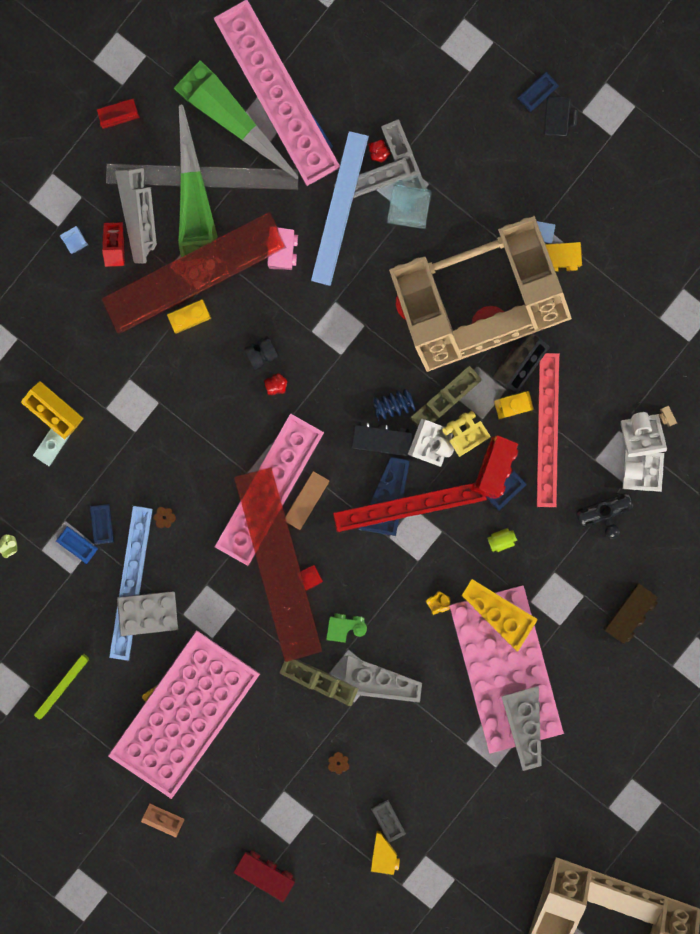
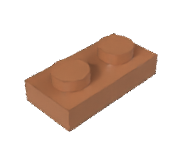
M149 804L141 822L177 837L184 819Z

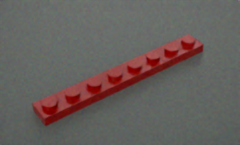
M475 483L334 512L333 516L336 531L340 532L485 501L487 499L485 495L473 491Z

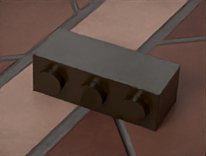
M637 583L604 630L623 644L626 641L630 642L635 635L634 629L644 623L646 620L645 614L648 610L652 611L658 603L656 601L658 597Z

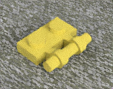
M473 411L463 413L459 416V419L447 423V426L442 429L445 435L453 433L454 438L449 441L459 457L490 438L481 421L474 424L472 419L476 415ZM462 425H465L467 427V430H465L464 432H462L459 428Z

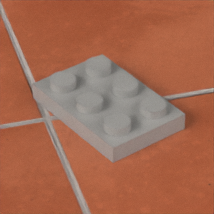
M174 591L117 597L120 636L178 630Z

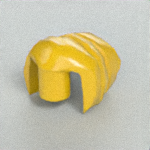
M438 591L434 596L426 600L433 615L450 609V597L441 591Z

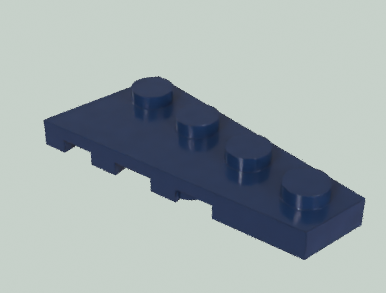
M390 458L369 505L403 498L410 461ZM399 519L359 527V530L396 536Z

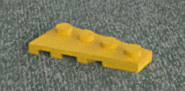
M471 579L462 594L482 617L518 652L538 619Z

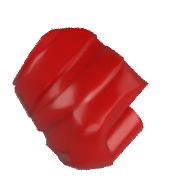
M383 139L368 144L371 161L383 163L390 155V149L386 146Z
M279 373L264 380L268 395L285 393L287 380Z

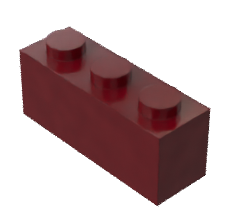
M246 850L234 873L284 902L295 883L294 875L287 870L282 872L277 869V865L270 860L265 862L260 859L261 855L253 850L248 852Z

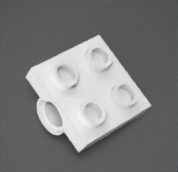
M640 412L634 414L631 419L621 421L629 458L667 451L659 414L648 416V413Z
M421 418L408 455L441 467L444 457H450L454 451L449 441L452 439L453 433L445 435L442 431L445 427Z
M625 451L622 489L662 492L664 453H653L629 458L627 451Z

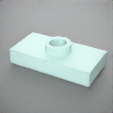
M50 429L33 456L50 466L69 436L64 440L53 429Z

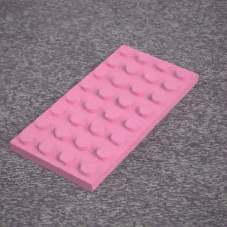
M524 585L496 592L497 595L531 615ZM468 601L450 605L489 753L516 747L501 696L539 686L540 740L564 734L535 626H533L517 652Z
M196 630L108 756L172 799L260 673Z

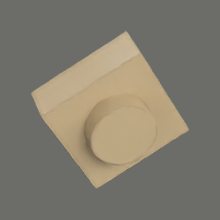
M669 406L660 409L661 414H659L663 425L667 424L669 427L677 423Z

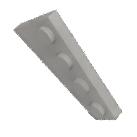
M348 655L345 682L359 688L356 695L420 702L422 682Z
M539 686L501 696L522 770L525 771L542 766Z

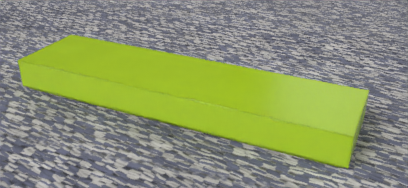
M85 654L78 659L35 713V717L42 719L89 660Z

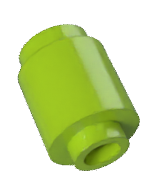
M508 528L493 533L487 538L493 552H500L515 546L514 542L517 541L514 531H509Z

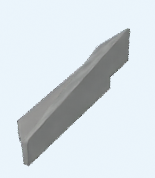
M144 168L116 170L115 174L134 263H146L149 251L154 250L157 245L151 187H144Z

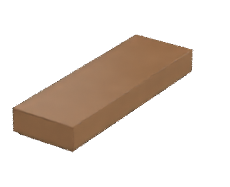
M313 471L284 521L301 530L330 481Z

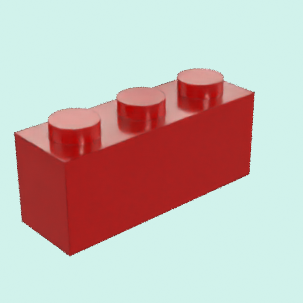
M498 435L491 437L473 491L492 499L503 495L506 487L504 485L505 480L512 471L511 463L518 454L517 443Z

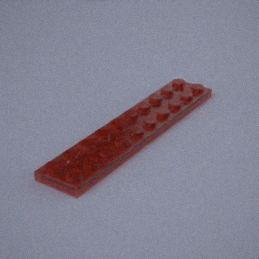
M268 212L102 298L117 333L120 334L287 247L271 213Z
M272 467L234 477L284 660L288 662L322 652Z

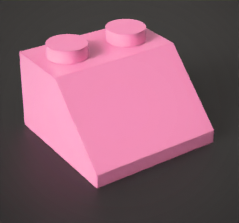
M270 227L269 269L292 270V265L296 266L297 254H293V249L298 244V235H294V230Z

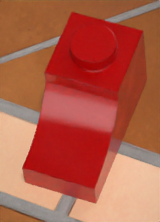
M123 222L104 223L102 251L105 267L124 266Z

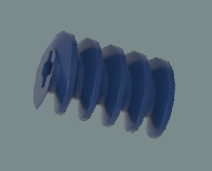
M406 388L403 390V395L400 391H396V397L392 393H389L388 399L385 395H381V401L374 397L373 404L378 421L379 415L386 419L387 413L394 417V411L401 415L402 409L408 413L409 407L415 411L411 393Z

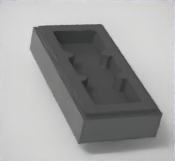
M389 800L371 808L389 843L406 834Z

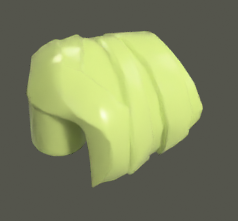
M6 534L1 537L0 553L4 558L18 551L14 536Z

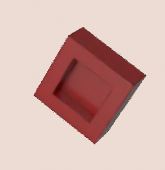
M315 565L297 573L305 590L323 582Z

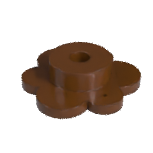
M159 507L157 514L154 515V520H156L158 528H163L164 526L169 528L171 523L175 522L176 516L172 514L170 508Z
M336 752L334 757H329L330 764L328 769L331 772L341 774L342 771L349 769L348 757L343 756L341 752Z

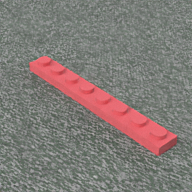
M546 353L539 362L537 507H556L559 354Z

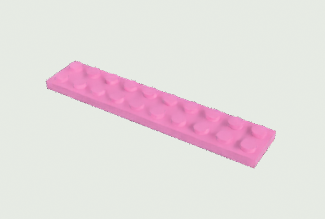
M248 0L214 18L306 185L308 186L339 169V163Z

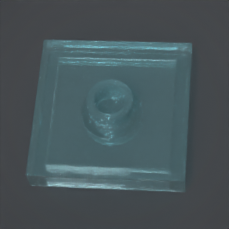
M393 184L387 223L425 229L431 191Z

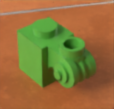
M334 613V616H330L327 640L346 643L347 633L350 630H353L354 634L358 637L365 635L367 631L365 618L353 616V619H347L344 614Z

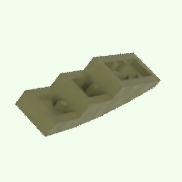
M470 366L467 367L409 419L417 428L421 418L434 423L481 382L482 379Z
M286 656L280 674L348 706H352L359 689L290 656Z

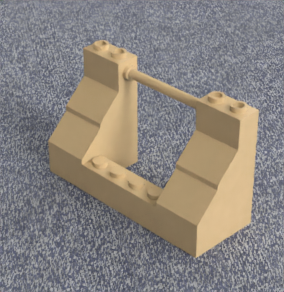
M535 216L524 218L520 222L508 224L498 229L501 237H498L496 241L433 264L432 262L428 263L426 257H422L406 264L397 265L389 270L415 348L427 372L572 319ZM499 247L501 249L505 247L525 305L515 306L509 311L496 313L490 318L480 319L471 325L461 326L453 331L432 274L436 273L435 270Z
M556 857L547 876L528 933L574 934L587 906V901L653 924L650 934H699L700 909Z

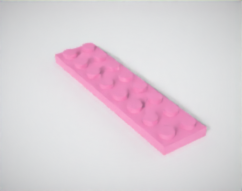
M292 414L289 415L215 545L217 549L247 566L250 564L324 432Z

